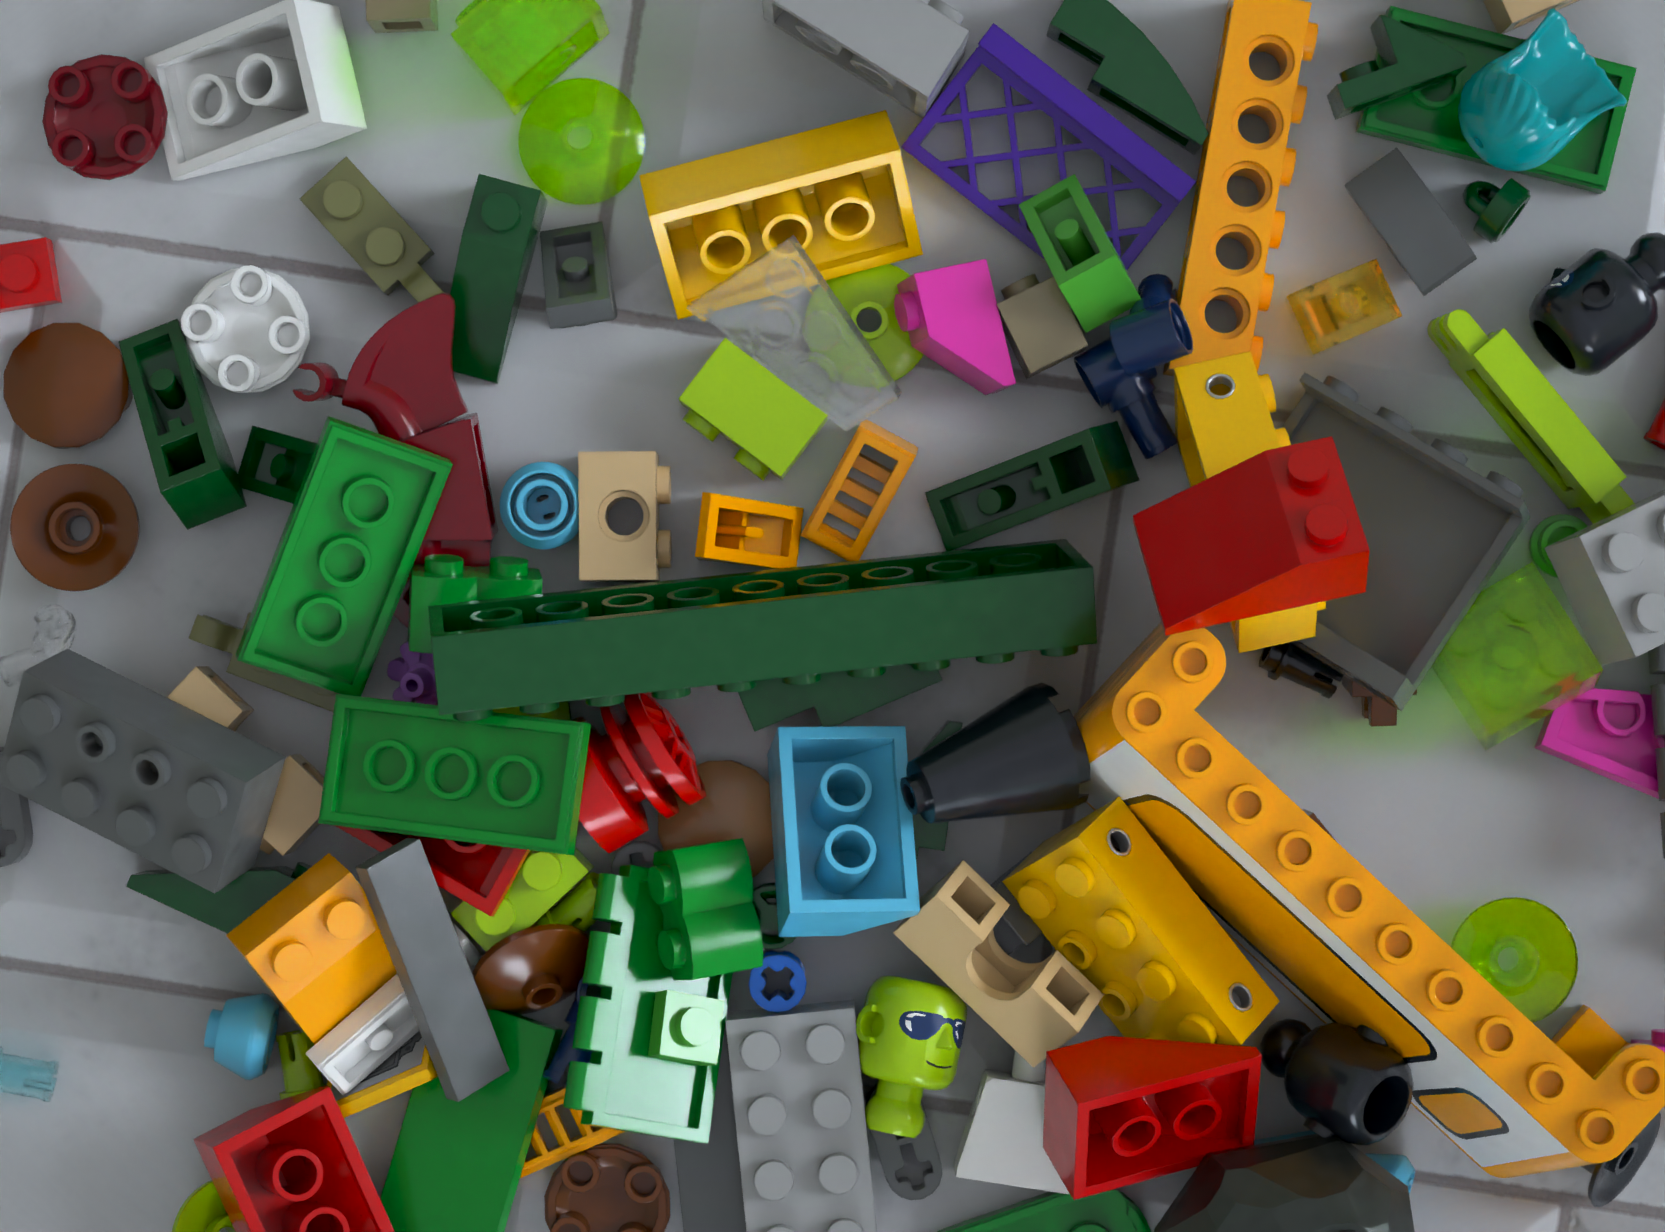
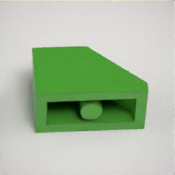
M1075 174L1019 204L1058 287L1086 333L1131 309L1137 301L1141 300L1122 260Z

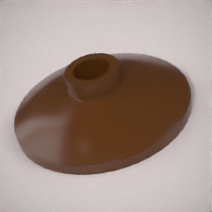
M85 464L55 466L33 478L19 494L10 522L12 545L23 567L34 578L47 586L74 592L98 588L117 577L131 561L138 544L140 531L138 511L132 496L125 486L110 473ZM83 516L89 521L91 531L87 538L78 541L72 536L70 528L76 518Z
M544 924L513 933L493 945L479 959L472 972L485 1008L487 1010L494 1009L521 1015L549 1008L576 992L579 981L584 974L589 936L579 928L570 925Z

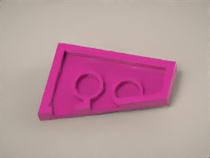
M1562 686L1556 689L1534 748L1659 799L1655 749L1665 747V738L1654 737L1651 695L1639 694L1638 691Z

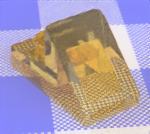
M1377 259L1295 291L1285 298L1286 307L1310 358L1402 317Z

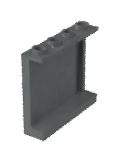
M1304 372L1299 381L1306 392L1282 428L1285 427L1291 445L1330 436L1333 437L1370 553L1366 592L1326 601V609L1317 611L1316 636L1291 643L1402 711L1531 516L1526 503L1520 498L1524 491L1513 481L1495 471H1490L1485 478L1464 466L1468 458L1458 449L1440 439L1435 438L1430 446L1411 435L1410 432L1414 427L1397 413L1385 407H1380L1375 414L1356 403L1360 397L1359 394L1342 381L1327 375L1322 383Z

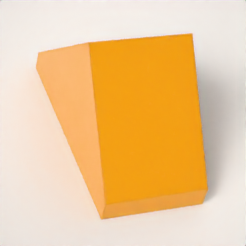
M702 492L695 557L698 560L772 569L797 567L803 508Z

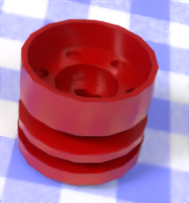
M650 692L625 695L624 704L629 716L619 704L600 707L602 720L607 731L605 735L602 736L591 725L579 820L597 844L608 853L617 850L649 831L646 813L642 805L643 800L647 799L659 813L669 819L679 813L678 803L672 788L689 806L707 796L704 783L696 766V757L686 736L670 712L665 707H662L652 697ZM582 716L572 720L576 722H584L590 724Z

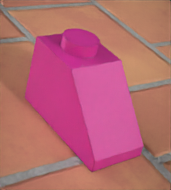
M986 259L914 273L897 284L899 294H896L894 298L895 315L903 332L908 331L913 348L984 395L998 393L1016 384Z

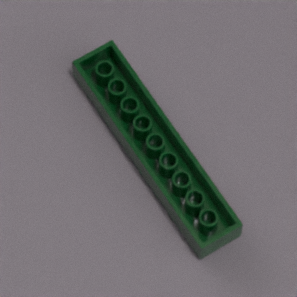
M1066 539L428 606L439 715L453 714V718L458 721L485 719L493 715V709L519 707L520 712L527 714L547 713L558 709L559 702L583 699L586 700V704L589 706H612L624 702L625 695L651 692L652 697L656 699H677L688 696L693 687L717 685V689L723 692H741L755 688L756 681L776 678H782V682L789 685H806L820 681L822 673L847 671V675L850 677L870 678L886 673V666L911 664V667L915 670L934 671L949 667L951 659L976 657V661L980 663L998 664L1013 660L1015 652L1039 650L1040 654L1044 656L1062 657L1076 654L1079 651V645L1097 644L1093 566Z

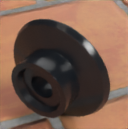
M1660 1112L1616 1158L1603 1163L1581 1166L1592 1174L1588 1186V1197L1594 1207H1602L1611 1202L1633 1179L1655 1142L1661 1122Z

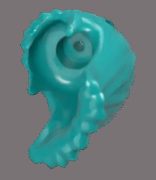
M1552 8L1548 10L1546 17L1526 41L1508 53L1487 63L1480 70L1472 74L1462 89L1458 107V118L1461 133L1469 146L1483 161L1504 170L1525 171L1536 168L1553 158L1592 119L1614 107L1625 106L1627 100L1614 87L1607 77L1605 70L1597 65L1594 57L1586 53L1584 45L1578 42L1577 36L1570 31L1564 16Z

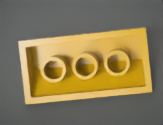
M886 110L639 175L648 217L678 320L923 255L901 151Z

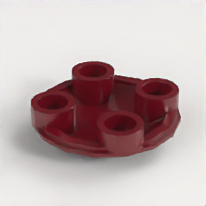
M101 54L79 60L72 66L60 67L50 77L48 83L49 93L45 100L42 123L48 146L59 163L85 178L112 180L133 174L153 158L165 137L168 111L161 87L146 68L126 57Z

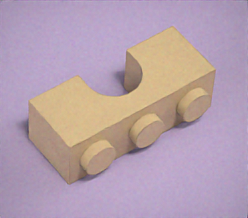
M196 666L167 696V698L235 732L240 724L254 711L209 666ZM301 754L289 755L283 765L260 849L269 855L275 849L282 856L294 852L320 825L318 820L324 776Z
M964 860L920 897L919 914L903 919L893 932L1033 1068L1046 1058V1051L1058 1049L1079 1033L1104 996L1058 950L1039 963H1024L1004 952L995 939L993 928L1010 904Z

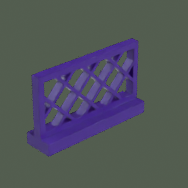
M993 23L979 41V46L901 148L1044 260L1045 258L1032 232L1028 230V223L1019 207V204L1035 196H1024L1020 158L1057 154L1061 182L1067 178L1064 152L1092 149L1103 158L1106 186L1083 188L1086 195L1107 193L1111 231H1106L1109 238L1112 237L1113 246L1126 270H1128L1196 181ZM983 64L1003 80L1006 107L969 112L966 85ZM1011 87L1032 103L1013 106ZM959 95L961 113L944 115ZM1042 110L1053 119L1056 146L1019 151L1014 113ZM1007 114L1011 152L974 157L970 119ZM962 120L967 158L940 161L921 146L936 124ZM1061 126L1083 143L1063 145ZM1012 159L1017 197L990 200L979 192L975 164ZM968 165L970 184L952 171L950 167ZM1111 165L1133 182L1113 185ZM1141 188L1162 204L1146 226L1118 229L1115 191ZM1018 204L1020 223L999 206ZM1139 234L1122 255L1119 236Z

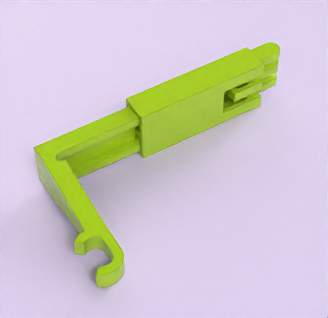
M1461 309L1454 310L1430 321L1427 328L1428 335L1449 360L1448 364L1567 509L1580 507L1594 524L1635 504L1620 486V483L1627 476L1505 328L1486 335L1470 314Z

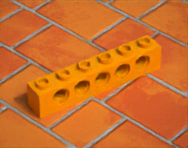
M1300 0L1228 1L1206 123L1208 136L1202 146L1177 289V303L1184 313L1192 335L1193 352L1165 363L1163 375L1174 376V368L1249 351H1251L1256 370L1258 371L1263 349V337L1254 335L1257 312L1268 311L1274 286V274L1265 273L1268 249L1279 248L1285 224V211L1275 210L1279 186L1289 187L1296 161V149L1286 147L1291 123H1301L1307 98V86L1297 85L1302 60L1311 62L1318 35V23L1308 22L1311 2ZM1257 52H1265L1272 55L1280 66L1279 78L1266 81L1256 77L1250 69L1249 56ZM1246 114H1254L1264 119L1269 128L1268 141L1259 144L1246 141L1238 130L1239 117ZM1243 176L1253 181L1258 190L1257 203L1249 207L1235 204L1227 193L1228 180L1232 177ZM1231 238L1242 243L1247 251L1246 266L1239 270H1231L1224 267L1216 256L1217 242L1222 239ZM1219 300L1232 306L1237 318L1236 326L1232 332L1219 333L1209 327L1205 320V308L1209 302Z

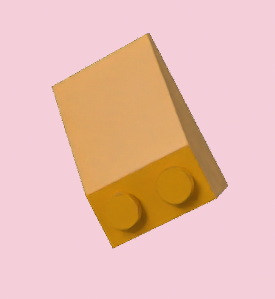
M330 853L226 935L313 1045L319 1042L397 974L364 889L352 873Z

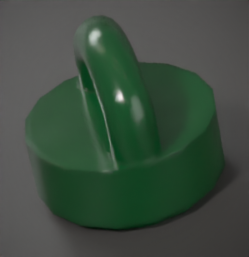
M1512 178L1501 189L1490 182L1475 181L1469 183L1463 192L1466 206L1479 216L1473 231L1490 243L1498 242L1505 235L1531 197L1530 190ZM1481 197H1484V198L1488 199V200L1491 201V202L1488 203V202H1486L1484 199H1482Z

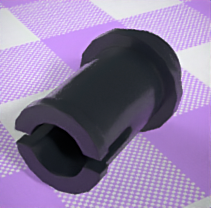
M1291 642L1264 648L1259 660V667L1268 671V678L1277 680L1282 676L1321 693L1322 696L1328 699L1337 690V686L1332 684L1333 679L1341 682L1343 677L1342 674Z

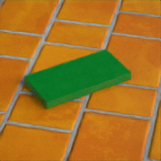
M1390 6L1386 10L1385 16L1463 53L1467 67L1453 79L1362 110L1356 132L1492 166L1476 154L1461 133L1458 107L1462 89L1472 74L1480 70L1487 63L1513 50L1526 40ZM1376 50L1374 60H1376L1378 68L1382 69L1384 66L1379 52ZM1594 57L1597 65L1605 70L1607 77L1614 87L1626 98L1627 103L1625 106L1614 107L1592 119L1574 139L1544 164L1529 170L1512 172L1598 194L1605 192L1637 68Z
M328 416L236 651L237 660L339 694L361 696L452 468L451 460Z
M336 694L318 823L574 855L591 724L493 712L492 716L481 720L458 721L453 718V714L439 715L438 705Z
M486 1009L509 1071L459 1102L446 1098L438 1076L412 1089L380 1198L395 1232L505 1231L549 1080L543 1076L545 1069H548L559 1046L563 1029L516 1013Z

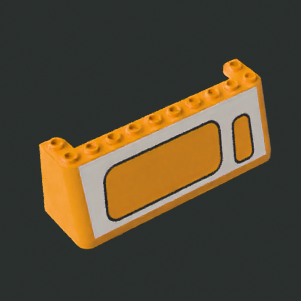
M1160 622L1074 715L1085 743L1090 765L1091 780L1079 784V794H1089L1086 803L1095 811L1120 796L1225 932L1324 1024L1336 1022L1356 1029L1359 1025H1365L1377 1032L1389 1047L1401 1055L1411 1069L1414 1082L1411 1104L1488 1174L1498 1178H1512L1603 1163L1620 1155L1665 1106V1052L1645 1043H1628L1590 1007L1584 1004L1550 1040L1195 711V708L1221 681L1226 669L1225 651L1219 640L1205 627L1165 636L1162 623Z

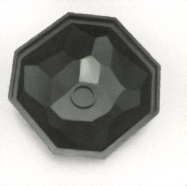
M1318 1134L1207 1153L1154 1228V1232H1415L1407 1185L1351 1143L1342 1141L1335 1135L1323 1138Z

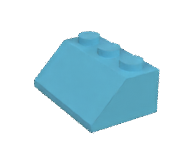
M905 726L778 727L768 751L767 759L779 937L844 936L918 915L920 912L913 815L904 802L900 787L901 778L907 776L906 768L908 764Z

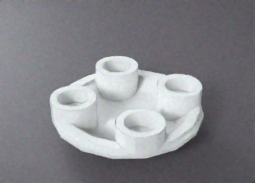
M253 265L230 269L210 279L193 298L192 304L185 309L181 318V329L186 336V344L196 368L214 385L236 393L264 392L286 381L302 363L310 340L309 314L299 293L280 275Z

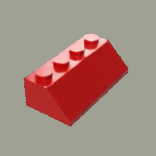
M325 1085L250 1109L193 1139L235 1232H395L330 1086Z

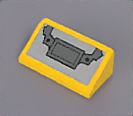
M418 1031L349 1093L343 1096L329 1080L327 1081V1086H330L340 1111L345 1118L429 1082L438 1075L422 1035Z

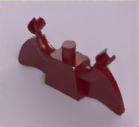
M441 293L427 298L405 309L386 322L361 349L351 367L347 380L339 378L337 371L327 363L317 362L299 365L298 368L314 371L319 377L320 384L316 392L307 389H293V393L298 399L308 402L325 401L333 396L342 398V406L359 410L368 415L378 434L450 459L453 464L413 565L425 564V557L428 555L448 554L464 558V566H489L492 539L498 532L478 415L477 413L460 416L466 413L468 408L460 393L453 372L452 343L456 306L454 298L448 293ZM410 574L393 614L407 628Z

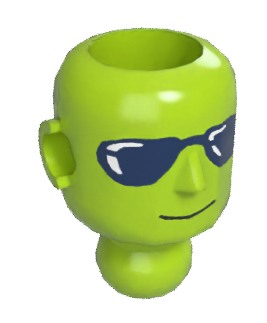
M882 976L876 979L869 987L864 1008H862L856 1020L861 1072L871 1078L878 1079L876 1093L867 1102L865 1107L866 1127L868 1129L916 1138L921 1133L925 1123V1113L921 1106L923 1090H942L953 1082L967 1019V1005L950 987L897 976Z

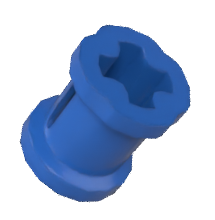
M770 950L763 954L762 967L753 968L749 978L750 994L757 1005L767 1011L777 1013L788 1011L798 1005L805 994L807 984L804 964L798 956L788 950ZM785 966L791 969L792 974L789 979V985L793 989L791 992L786 994L783 990L777 989L769 994L764 990L767 982L764 969L770 967L776 972L781 971Z

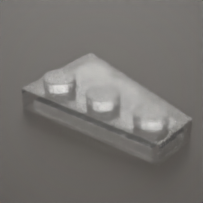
M794 234L690 302L686 308L703 322L706 320L711 322L732 338L734 345L750 357L755 356L786 380L788 386L827 414L829 419L846 432L898 400L902 393Z

